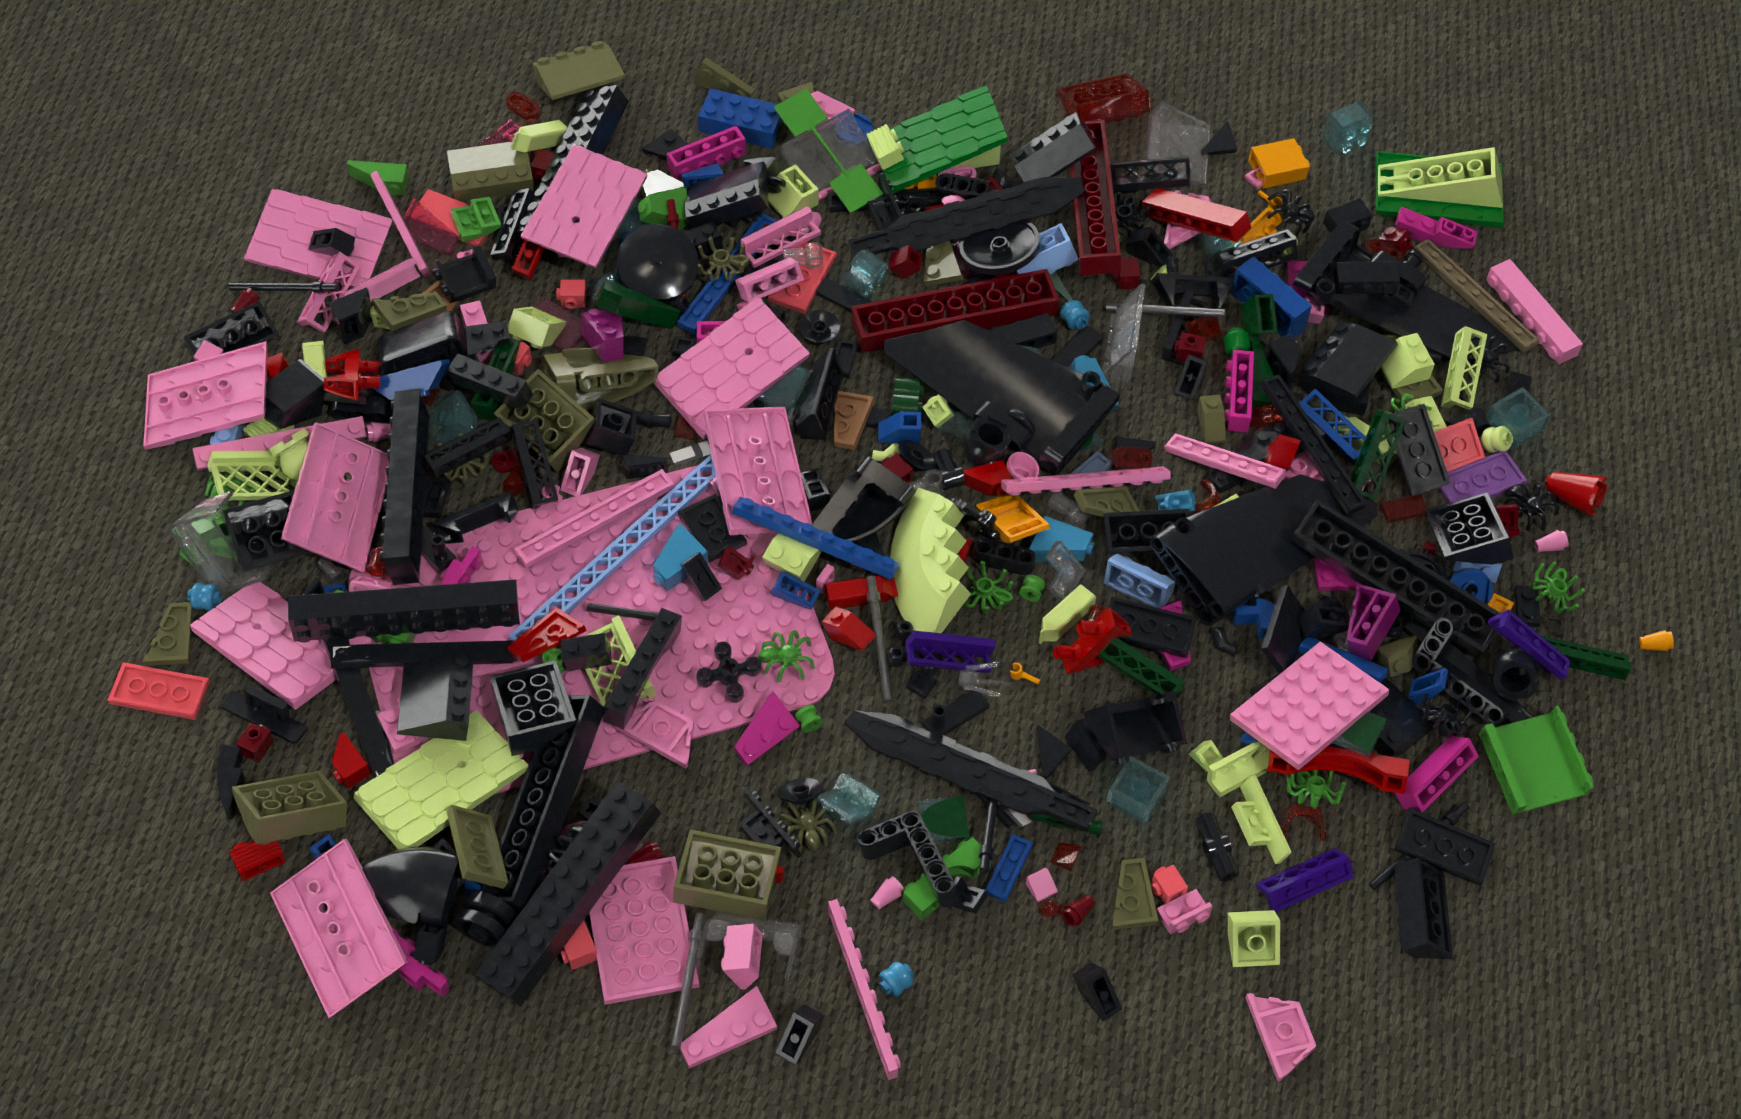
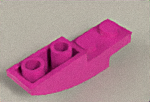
M1401 207L1398 211L1395 224L1397 227L1408 229L1411 232L1410 238L1418 241L1429 239L1435 245L1449 248H1473L1478 232L1441 217L1439 221H1436L1404 207Z
M472 546L462 562L453 559L443 577L441 585L470 583L473 573L482 566L481 550Z
M392 927L393 933L408 962L398 969L397 972L418 992L426 985L444 997L449 991L446 976L439 971L433 972L429 969V965L420 964L419 960H415L413 956L416 944L409 938L405 940L401 938L399 933Z

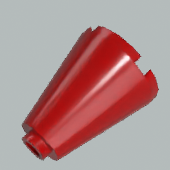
M1554 471L1551 475L1548 474L1544 485L1547 487L1548 492L1555 493L1556 497L1585 515L1594 517L1597 512H1593L1596 506L1601 507L1605 497L1607 485L1604 484V481H1608V478L1598 475Z

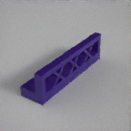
M1509 609L1489 619L1488 624L1515 647H1520L1535 659L1537 665L1549 675L1553 674L1559 680L1567 677L1570 660Z
M914 630L905 641L908 665L990 673L992 671L990 654L996 647L995 639ZM914 650L920 651L925 658H915ZM934 652L940 653L945 660L939 661L932 654ZM960 655L965 662L959 663L952 656ZM973 658H983L984 665H978Z
M1334 848L1256 883V887L1266 895L1269 909L1274 910L1276 913L1349 880L1354 875L1349 857Z

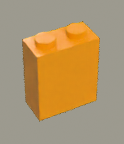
M1295 138L1251 148L1248 161L1253 170L1259 167L1262 172L1258 170L1256 175L1259 181L1263 179V189L1306 179L1310 170V164L1305 159L1302 148L1297 144Z

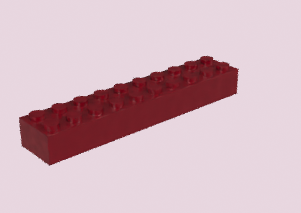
M1104 120L1085 121L1091 133L1096 151L1069 167L1070 178H1080L1085 193L1072 201L1080 276L1121 273V252Z
M1042 269L851 306V323L860 351L864 353L884 349V341L887 339L935 329L962 320L987 329L1012 324L1036 315L1046 313L1049 316L1057 315L1059 298L1048 269Z

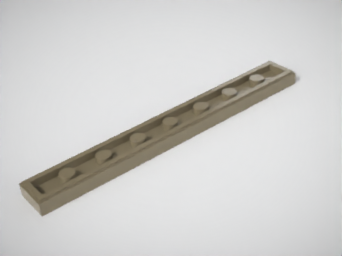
M1426 239L1414 246L1412 251L1420 254L1423 261L1523 353L1538 345L1540 340L1433 242Z

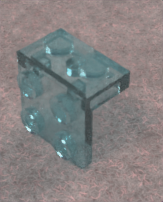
M842 771L832 791L820 794L817 799L822 802L821 805L825 809L839 813L842 820L848 823H856L871 817L882 794L848 772Z

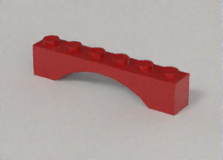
M1327 746L1300 770H1297L1270 750L1267 771L1287 775L1310 770L1336 771L1363 779L1381 791L1404 794L1408 779L1409 760Z

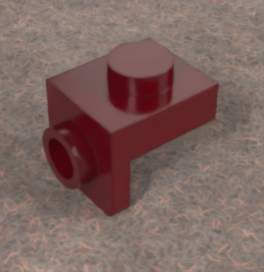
M1387 227L1378 238L1379 245L1396 247L1399 256H1404L1412 246L1408 229Z
M1517 504L1495 505V509L1508 537L1513 538L1520 535Z
M729 546L717 566L739 580L744 575L748 576L754 568L752 563L755 556L751 555L746 558Z

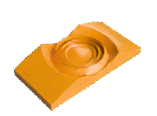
M1005 494L976 505L977 511L981 512L983 509H987L996 516L995 528L1000 533V539L1006 543H1011L1050 529L1049 523L1018 495Z

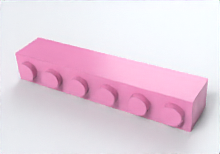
M1511 259L1491 267L1486 279L1489 286L1496 290L1501 300L1506 302L1511 308L1512 313L1518 316L1524 326L1540 340L1539 344L1547 350L1548 355L1558 365L1578 356L1583 343Z

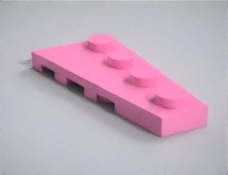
M754 987L681 1043L680 1051L689 1068L777 1030V1025L758 987Z

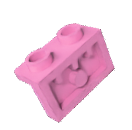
M400 698L396 699L397 706L377 714L378 720L395 754L420 744L419 736L397 734Z
M1197 889L1156 908V911L1171 935L1175 932L1182 933L1195 922L1202 923L1210 917L1213 906L1210 902L1206 904Z

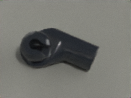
M1217 627L1213 629L1211 637L1215 648L1234 656L1238 646L1227 641L1224 628Z

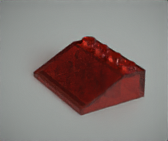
M1128 73L1056 88V92L1068 116L1077 112L1084 122L1104 120L1105 124H1107L1108 121H1121L1129 116L1138 117L1150 112L1149 90Z

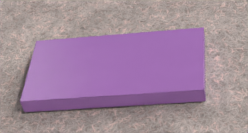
M1507 451L1497 452L1447 472L1451 484L1439 487L1438 490L1449 504L1488 492L1492 499L1507 493L1511 486L1520 485L1522 482L1527 483L1528 480Z

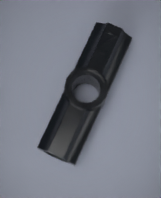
M1203 813L1196 818L1195 822L1203 839L1202 845L1206 858L1208 860L1211 859L1219 881H1231L1239 875V871L1231 854L1230 840L1226 834H1223L1215 813Z

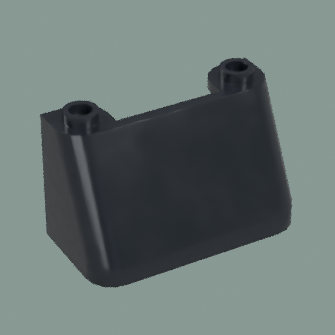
M444 311L433 317L392 332H387L379 339V361L385 375L406 370L408 367L441 355H445L447 359H451V356H456L457 354L467 355V344L461 321L457 314L451 311Z
M1174 691L1120 704H1108L1083 712L1087 725L1109 760L1115 761L1116 765L1129 762V757L1166 749L1167 753L1180 750L1179 746L1188 744Z

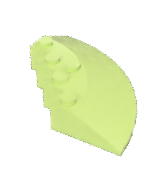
M921 488L916 490V493L902 513L891 546L890 558L899 562L898 569L893 576L898 592V597H894V600L904 620L912 624L913 631L942 633L971 595L959 582L969 568L957 555L966 543L963 536L955 529L964 517V514L950 500Z

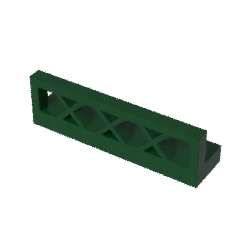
M1375 412L1350 477L1362 496L1376 500L1405 425V420L1385 412ZM1389 419L1398 423L1396 431L1391 434L1388 433L1386 428ZM1387 439L1389 449L1381 454L1379 450L1380 442ZM1379 459L1382 467L1379 472L1373 474L1371 469L1372 463ZM1370 479L1374 485L1371 494L1362 491L1365 482Z
M1541 636L1570 660L1569 668L1626 680L1631 670L1632 662H1628L1629 655Z
M1113 638L1097 655V657L1158 696L1166 693L1161 688L1167 692L1174 691L1177 698L1183 693L1184 680L1118 638Z

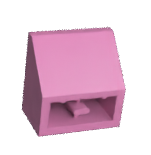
M755 924L727 926V933L724 936L725 952L721 960V967L740 989H747L759 977L763 933Z

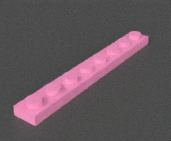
M362 416L322 424L356 440L367 438ZM313 426L193 448L197 471L208 469L207 464L213 451H270L271 447L281 441L286 444L293 440L291 435L303 428L310 433L309 436L305 437L307 438L306 441L309 442Z
M1162 466L1001 480V488L1009 495H1020L1024 491L1037 494L1041 493V490L1048 489L1051 492H1060L1062 488L1081 490L1084 486L1102 488L1103 485L1110 484L1113 487L1123 486V483L1142 485L1144 481L1163 483V480L1170 479V470Z
M661 469L514 548L515 554L523 565L528 568L672 490L674 483Z
M837 899L828 901V913L888 1080L897 1078L898 1069L901 1068L900 1060L897 1054L893 1055L892 1038L890 1033H885L883 1028L885 1019L882 1011H877L875 1005L877 997L874 989H869L868 982H870L867 969H862L861 952L858 947H854L852 942L855 940L852 928L846 925L847 914L844 906L840 907Z

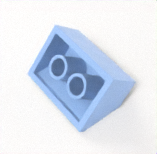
M1062 223L1039 233L1040 249L1038 254L1029 264L1017 270V272L1022 274L1048 269L1049 274H1052L1057 269L1070 266L1079 260Z
M1116 554L1110 557L1107 562L1103 584L1149 606L1161 608L1166 605L1173 594L1175 581L1166 575L1153 571L1147 566H1142L1132 561L1129 557Z

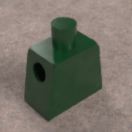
M1273 294L1254 295L1242 304L1241 324L1244 331H1247L1249 334L1278 333Z

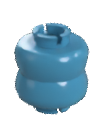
M1078 300L1066 302L1060 312L1061 318L1072 330L1084 328L1090 318L1089 312Z
M195 583L187 596H190L187 600L195 610L204 609L210 611L222 602V597H219L222 596V592L219 591L215 584Z
M894 962L888 969L880 973L879 987H882L880 989L884 994L898 997L904 990L912 986V976L914 973L907 964Z

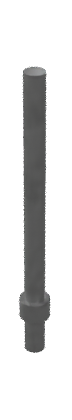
M1131 302L1106 304V311H1117L1122 314L1135 312L1226 317V309L1138 305Z
M868 576L867 585L869 593H867V600L871 606L883 698L886 703L892 702L893 698L879 607L881 598L880 592L877 591L875 576Z
M696 913L694 926L689 934L690 947L671 1048L676 1050L681 1049L699 945L703 942L704 937L702 929L705 915L702 913Z

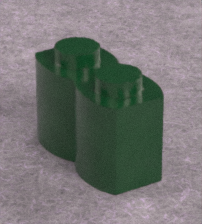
M895 377L892 416L900 411L922 413V402H918L919 397L923 398L924 385H920L918 378Z

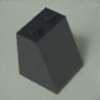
M302 359L297 360L266 383L265 416L280 429L321 416L324 393L326 392L324 390V378Z

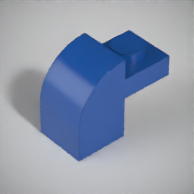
M1256 598L1254 606L1242 605L1234 610L1233 623L1234 625L1256 624L1258 639H1264L1275 605L1265 599Z

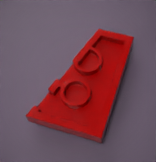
M556 607L509 645L507 649L509 654L524 663L560 645L561 640L574 638L587 630L584 624Z

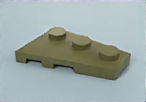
M707 57L702 62L693 82L708 89H716L751 98L755 90Z
M951 240L932 245L931 248L926 249L924 283L926 286L964 280Z
M437 292L413 294L410 298L399 299L398 296L382 301L379 298L372 299V306L391 331L447 311V305Z
M1127 486L1077 490L1074 494L1083 513L1103 517L1104 513L1139 511Z
M190 602L169 603L159 625L160 629L157 636L153 638L150 644L151 649L143 659L144 666L190 664L192 636L190 624L193 622V608Z
M1145 858L1122 860L1112 930L1158 925L1159 920Z

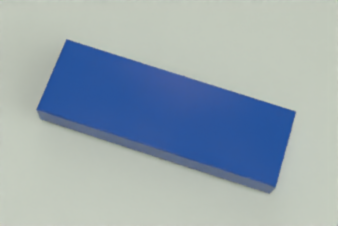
M1014 834L1011 835L985 889L988 896L1006 903L1031 851L1033 842Z

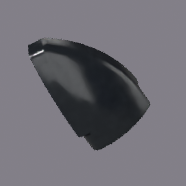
M866 456L855 470V475L851 473L846 478L812 526L822 531L830 532L841 539L850 540L853 543L874 535L892 522L906 507L916 493V490L880 463Z
M410 847L384 853L361 865L385 916L410 923H416L418 918H420L421 922L443 926L450 921L461 875L457 854L441 851V848Z

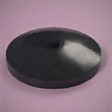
M1025 219L1010 223L1008 226L999 229H989L971 234L969 237L960 240L959 249L962 261L971 270L982 274L1000 275L1014 272L1029 264L1038 254L1040 249L1039 232L1030 221Z
M653 224L640 227L624 239L618 251L617 271L623 285L659 302L675 300L677 297L685 294L693 285L698 273L699 261L695 246L684 233L671 226Z

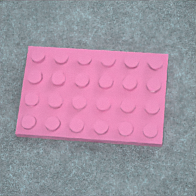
M1319 642L1232 712L1230 720L1297 770H1300L1365 713L1367 714L1389 695V689L1328 646Z
M675 856L623 865L589 912L605 1005L682 990L690 947V932L684 904L673 902L674 883L678 873ZM696 967L692 983V989L699 988V980Z

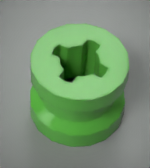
M1027 575L1024 578V586L1021 587L1019 593L1026 600L1032 602L1039 601L1041 597L1040 591L1044 589L1045 582L1038 576Z
M552 648L543 653V663L556 660L560 674H562L566 667L562 660V650Z
M807 705L799 709L795 714L797 721L801 722V728L805 733L818 729L823 723L822 718L816 714L817 709L814 705Z

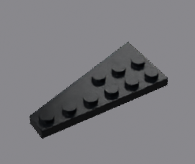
M1276 411L1234 453L1265 463L1268 446L1279 435L1295 438V436L1278 411ZM1313 423L1323 440H1326L1325 433ZM1300 444L1295 455L1304 451ZM1215 469L1208 475V482L1220 494L1248 480Z

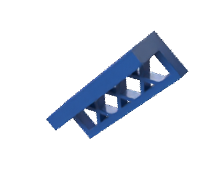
M1314 389L1299 403L1309 419L1325 433L1326 439L1355 466L1361 449L1356 451L1352 447V440H1362L1364 442L1366 436L1319 391ZM1316 396L1321 401V408H1311L1308 403ZM1333 412L1335 414V422H1326L1323 419V413ZM1338 426L1349 427V435H1339Z

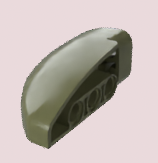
M593 348L563 349L562 353L542 355L544 374L585 410L594 409L597 398L614 403L629 397L655 382L658 375V365L655 360L645 356L623 353V359L603 362Z

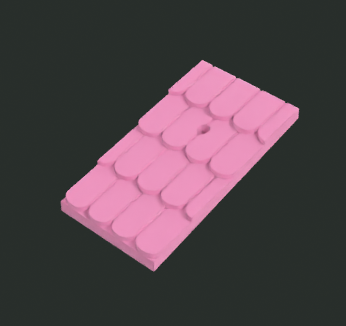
M574 144L535 212H533L521 234V238L597 268L646 181L648 174Z
M272 189L243 261L319 280L331 256L308 250L313 231L338 228L356 237L354 250L348 256L360 265L349 288H353L370 279L393 219L303 195L299 196L279 189ZM345 262L342 265L343 274H350L352 267ZM340 279L334 280L333 283H338L342 286Z
M757 297L736 312L732 318L713 330L709 336L680 355L679 359L660 371L653 383L704 440L707 437L704 424V410L745 408L805 361L810 353L790 333L766 304Z
M267 342L148 374L144 449L175 444L177 441L200 437L202 434L234 428L235 425L259 421L264 418L266 412Z
M785 407L704 410V424L710 443L709 448L718 479L717 484L729 535L778 533L732 514L733 506L740 496L749 498L762 506L770 507L781 514L790 515L798 521L812 525Z
M314 423L281 539L328 558L331 561L345 565L350 569L361 573L364 572L385 494V482H388L386 466L389 465L387 453L322 424Z
M257 579L217 605L216 608L207 612L199 620L190 624L192 632L276 696L286 701L295 710L337 679L334 669L331 668V661L323 640H310L305 643L294 641L288 621V602L282 599L280 594Z
M347 838L270 892L328 1018L333 1017L408 963Z

